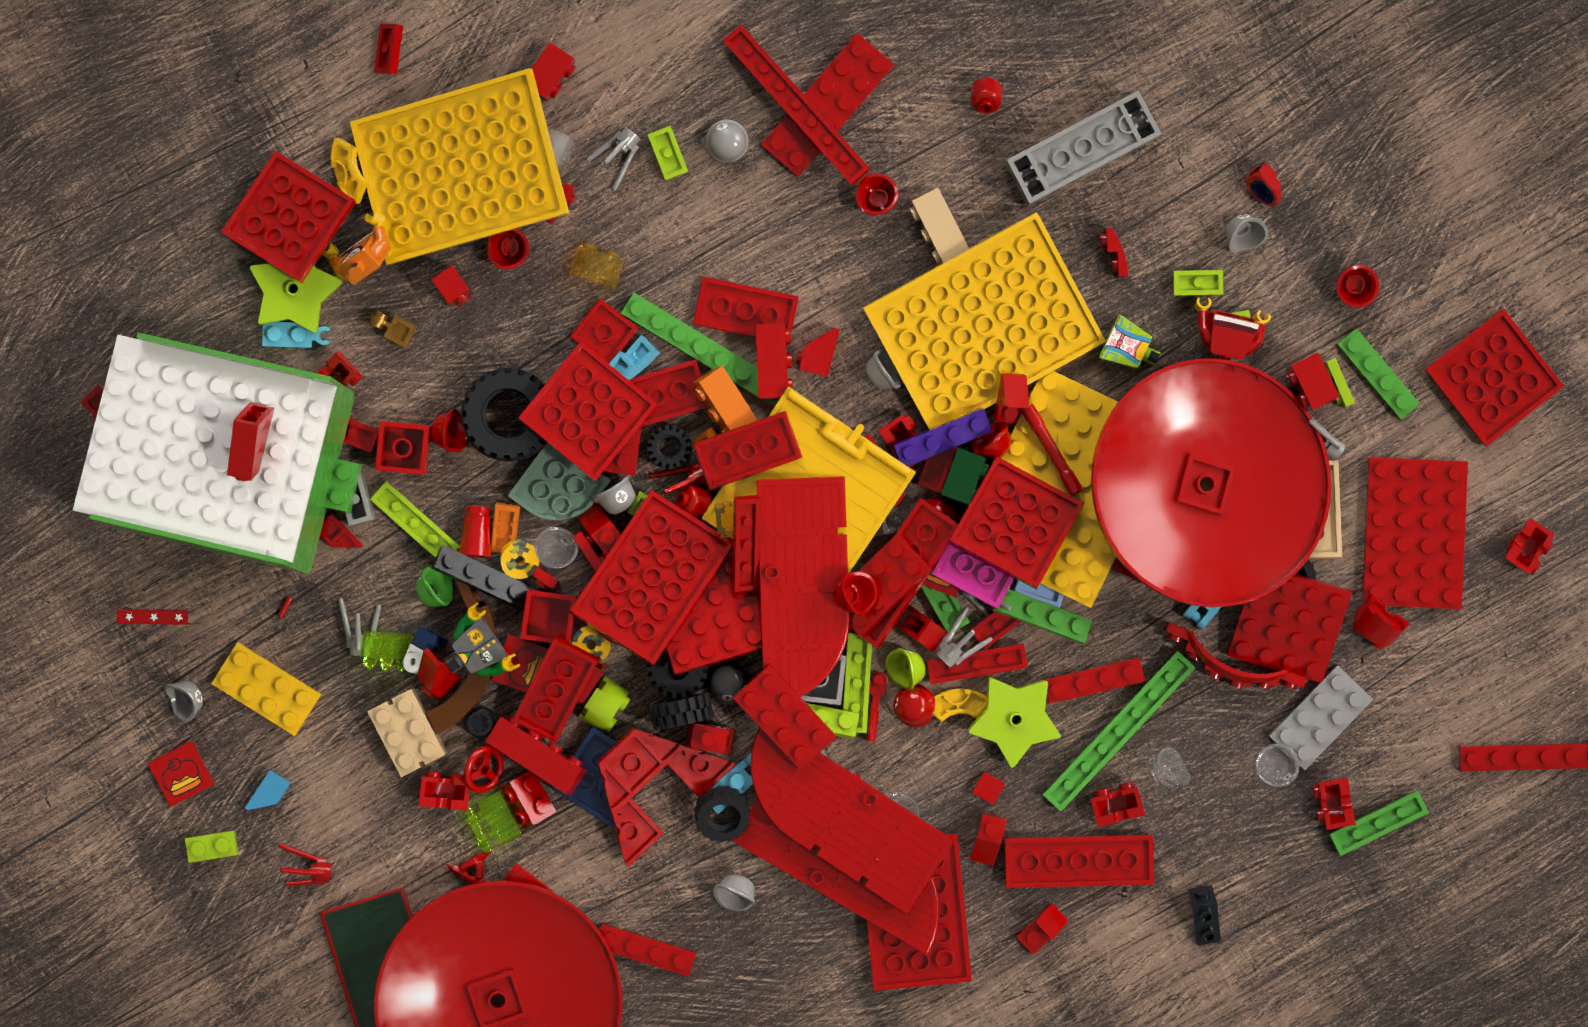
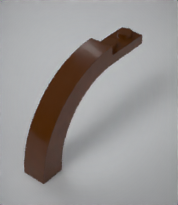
M455 580L467 609L476 602H482L476 589L472 590L471 587ZM478 604L476 606L477 612L482 613L484 610L486 611V614L482 617L497 637L496 624L490 605L487 604L480 607ZM469 672L465 681L453 696L440 706L427 712L436 735L452 727L474 708L486 691L492 676L480 677L475 672L472 674Z

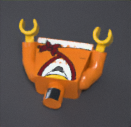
M373 209V216L368 213L365 215V221L373 225L374 229L367 236L341 253L340 256H338L339 249L331 242L329 243L328 250H324L322 253L323 256L330 260L329 264L340 280L350 281L351 284L355 285L381 266L391 249L385 228L382 226L385 220L382 213Z

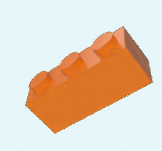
M723 366L714 367L692 383L695 387L694 393L696 397L706 404L709 417L713 422H717L722 429L720 433L758 421Z

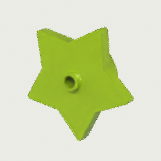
M269 263L250 266L255 279L264 293L258 320L260 325L292 320L311 332L318 333L321 305L343 284L342 280L317 269L315 265L302 284ZM292 284H296L298 286V291L296 293L289 292V288Z
M989 677L986 708L970 725L967 731L970 734L996 742L1008 765L1014 768L1032 744L1061 737L1059 731L1045 712L1048 682L1041 680L1015 688ZM1015 715H1019L1018 722L1013 724L1012 718Z

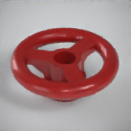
M482 746L469 756L465 763L463 775L465 784L471 791L485 793L497 785L504 770V760L501 752L492 746ZM491 754L494 755L497 762L495 773L491 771L489 764ZM480 776L487 777L490 780L482 786H477L473 783Z

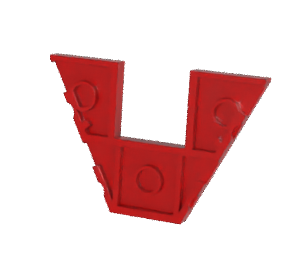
M632 728L597 761L624 863L629 867L664 833L634 802L632 797L667 764L700 798V795L712 788L735 766V763Z

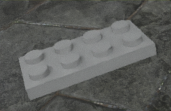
M1336 665L1324 677L1323 682H1319L1268 736L1303 770H1306L1373 699Z

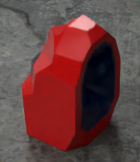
M1266 162L1254 168L1245 178L1248 190L1257 200L1268 206H1275L1279 203L1282 196L1281 185L1276 178V172Z

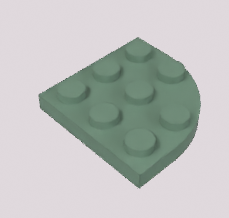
M546 443L508 494V497L538 517L548 520H566L587 511L595 503L593 497L602 493L611 480L602 473L596 481L592 480L550 444Z

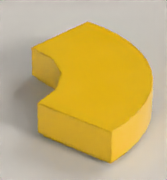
M334 138L331 149V167L334 168L338 181L337 185L343 193L355 199L356 204H360L369 181L361 175L358 169L356 159L358 148L341 138Z
M963 688L943 691L934 696L935 711L933 715L941 722L949 716L958 713L968 714L977 719L986 708L987 696L975 690Z

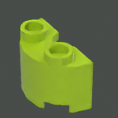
M605 676L585 705L579 718L603 733L605 730L610 732L617 722V719L614 718L618 709L623 712L631 699L627 697L630 692Z

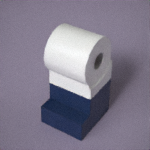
M419 626L403 660L405 670L418 674L423 651L428 648L433 653H436L438 647L445 648L448 639L430 629Z

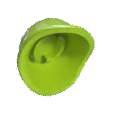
M902 648L895 649L888 654L885 661L888 675L897 685L912 690L925 676L923 659L915 651Z

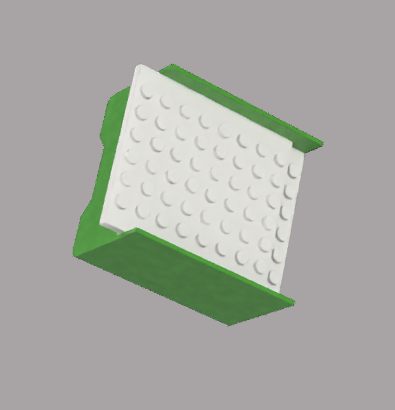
M137 333V338L139 339L117 335L73 511L91 515L90 519L118 530L309 574L312 569L326 509L351 513L359 474L362 470V465L339 459L354 402V392L332 377L143 333ZM249 402L274 407L259 473L252 481H239L235 477L228 476L227 470L234 419Z

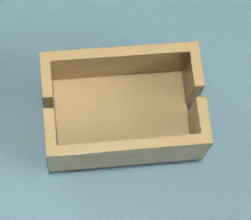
M415 688L392 698L393 704L389 700L367 711L401 777L424 766L422 761L426 765L447 754L439 735L435 733Z

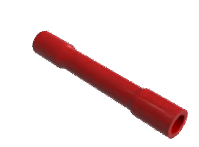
M1032 404L1029 408H1024L1021 413L1041 442L1070 496L1083 490L1081 483L1073 470L1068 466L1035 405Z

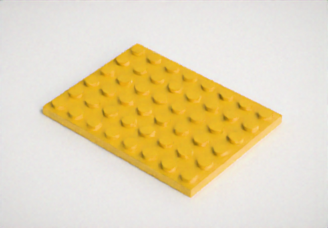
M531 68L350 122L355 145L358 148L357 153L363 176L369 181L366 188L372 211L375 209L385 217L382 226L385 228L389 246L391 247L385 257L386 265L569 214L533 69Z
M1037 212L1030 214L863 307L928 429L980 408L986 409L995 404L1002 373L1025 374L1027 376V385L1106 342Z
M1052 371L1038 379L1029 397V406L1035 405L1068 466L1073 470L1081 483L1083 490L1072 497L1083 502L1084 506L1040 584L1092 608L1116 559L1099 526L1094 509L1091 485L1092 462L1100 432L1118 401ZM1021 414L1011 434V447L1001 459L1070 495L1035 432L1031 430L1023 414Z

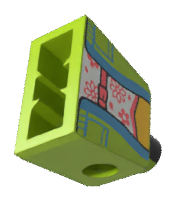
M1118 315L1098 359L1138 369L1141 361L1155 366L1161 353L1148 347L1152 339L1151 335L1125 317Z

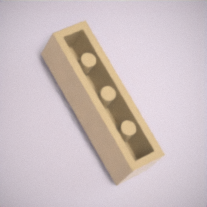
M939 188L912 200L911 204L913 207L909 208L915 221L920 220L924 228L920 230L926 243L931 242L935 250L931 253L937 265L969 249Z

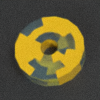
M523 539L512 540L504 545L499 557L503 571L514 579H524L531 576L539 566L540 560L534 545ZM518 556L523 557L521 562L515 561Z
M589 625L579 629L572 640V644L600 658V662L609 655L611 650V642L599 635ZM589 640L595 641L596 647L594 649L587 647Z

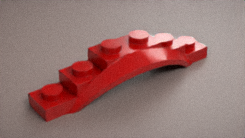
M1167 622L1164 631L1169 633L1167 638L1179 643L1183 639L1186 640L1183 650L1188 651V657L1204 662L1202 668L1207 670L1206 675L1220 680L1221 676L1230 679L1229 684L1243 689L1244 685L1250 687L1252 683H1255L1269 690L1270 686L1277 688L1280 679H1282V685L1296 690L1297 686L1303 688L1307 678L1285 669L1268 674H1254L1231 668L1209 654L1199 643L1192 631Z

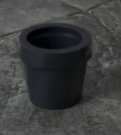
M479 706L468 713L464 726L467 727L468 732L472 736L486 738L499 718H497L492 709Z

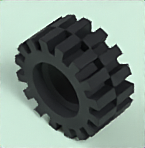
M665 425L657 428L651 433L647 442V452L650 459L655 465L663 469H676L684 465L689 459L692 450L688 434L683 429L674 425ZM665 438H674L678 442L679 450L676 455L666 457L661 453L660 443Z

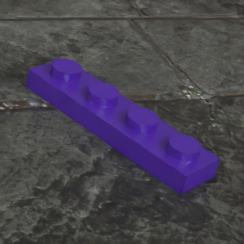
M980 408L895 443L892 447L897 460L910 466L990 433L992 429L984 408Z

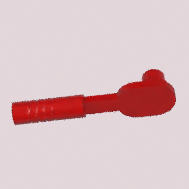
M875 672L870 676L869 693L873 697L871 710L869 711L866 741L876 742L879 699L886 691L887 678L882 672Z

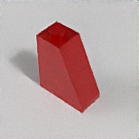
M249 402L234 419L227 470L228 476L235 477L239 481H252L259 473L274 407Z

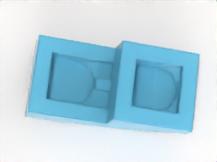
M641 335L626 353L620 351L609 364L630 380L646 368L660 352L647 338Z

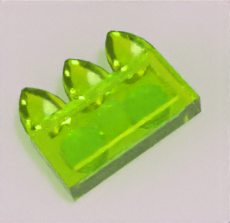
M364 631L361 655L367 670L370 671L379 658L383 671L386 672L395 659L397 669L403 672L405 670L403 660L414 636L410 633Z

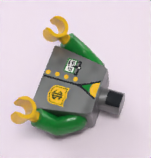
M479 603L473 604L459 621L453 634L454 643L452 647L457 654L446 661L450 670L456 673L466 666L471 674L475 672L478 676L483 677L498 676L520 667V664H512L511 658L516 655L507 654L482 617L486 614V611L484 610L482 613L477 612L476 606Z

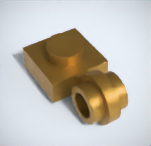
M375 310L374 314H370V324L381 330L384 326L388 327L383 337L404 348L407 347L417 328L416 325L397 315L389 323L387 321L389 316L378 310Z

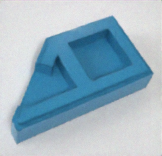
M270 770L245 809L251 810L278 804L291 785V782Z

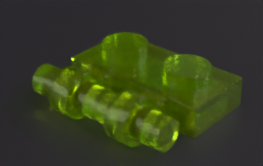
M501 791L478 801L477 803L481 809L480 812L475 813L471 805L468 806V811H463L467 817L465 821L468 826L471 825L477 837L475 840L478 846L481 845L484 853L493 850L489 841L493 838H496L499 846L522 835ZM486 818L492 831L485 833L479 820Z

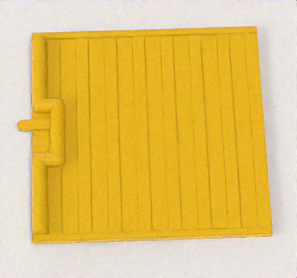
M788 387L769 416L787 411L803 458L722 486L702 519L733 539L734 497L757 495L756 480L845 476L847 527L838 528V535H847L848 573H850L916 474V471L863 437L861 433L864 430V425L859 424L853 430Z

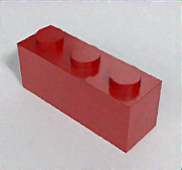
M785 323L756 324L758 400L780 399L788 387L793 389L792 378L787 379V369H792L791 354L786 353V344H791V331L786 329Z

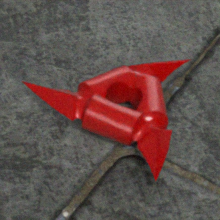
M493 851L473 855V858L471 857L462 863L460 867L450 864L446 865L457 877H461V879L471 884L485 882L483 879L484 863L482 862ZM475 867L477 870L476 875H470L468 868Z

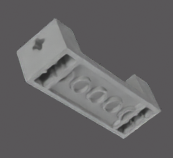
M1138 90L1007 159L1005 165L1027 207L1065 185L1134 149L1137 150L1158 139L1162 134Z

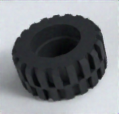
M497 368V370L484 373L482 377L477 378L472 383L473 385L469 390L467 389L464 395V402L461 405V424L464 427L467 439L483 455L504 462L522 461L537 454L546 445L547 442L529 427L517 437L503 438L493 433L486 421V409L493 397L502 392H516L530 403L545 385L536 376L518 368Z

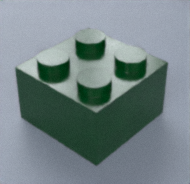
M957 448L939 495L969 505L979 487H976L978 479H984L988 468V464L985 463L986 458Z

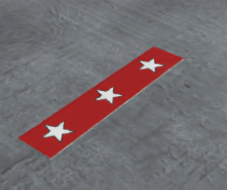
M117 609V624L188 625V610Z

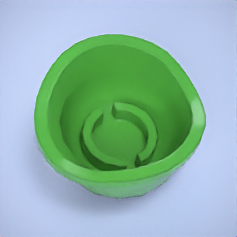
M429 566L423 570L421 577L417 580V596L427 607H446L454 595L453 580L431 569L432 566Z

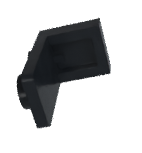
M1212 885L1188 889V896L1193 911L1196 944L1204 945L1220 942L1218 906Z

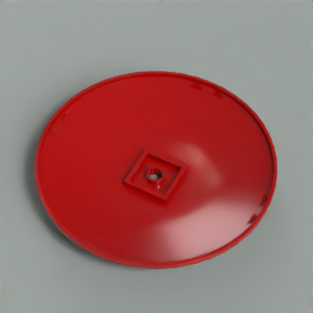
M1195 359L1167 366L1139 381L1121 398L1108 416L1095 447L1091 474L1092 498L1099 526L1108 545L1123 566L1136 579L1153 591L1177 602L1202 607H1227L1244 604L1273 592L1300 570L1313 553L1323 533L1330 508L1332 485L1330 464L1323 438L1309 423V420L1313 419L1299 399L1283 384L1261 370L1243 363L1223 359ZM1202 478H1207L1211 483V487L1207 492L1203 491L1200 487Z
M486 881L473 883L447 892L429 902L416 912L395 936L382 961L376 981L374 996L376 1027H620L622 1017L621 979L612 951L602 933L579 908L565 898L547 889L523 882ZM494 994H502L505 1001L501 1006L491 1004L490 1000Z

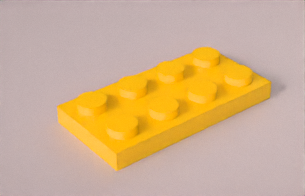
M240 642L236 643L211 683L293 736L297 735L322 695Z

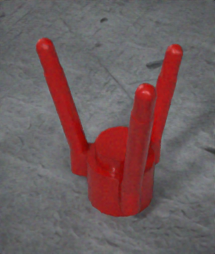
M697 462L690 466L649 475L650 479L691 471L687 473L689 478L664 489L665 494L690 483L702 488L708 487L700 465L698 466Z
M282 843L278 845L283 850L317 862V864L311 865V870L280 868V872L310 875V878H312L288 881L285 883L286 886L323 885L324 882H330L332 863H326L327 858L317 857Z

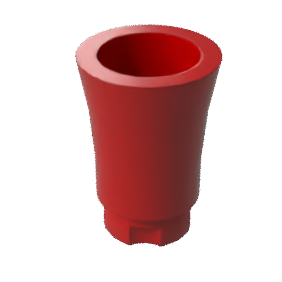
M466 506L459 553L474 558H492L489 507Z

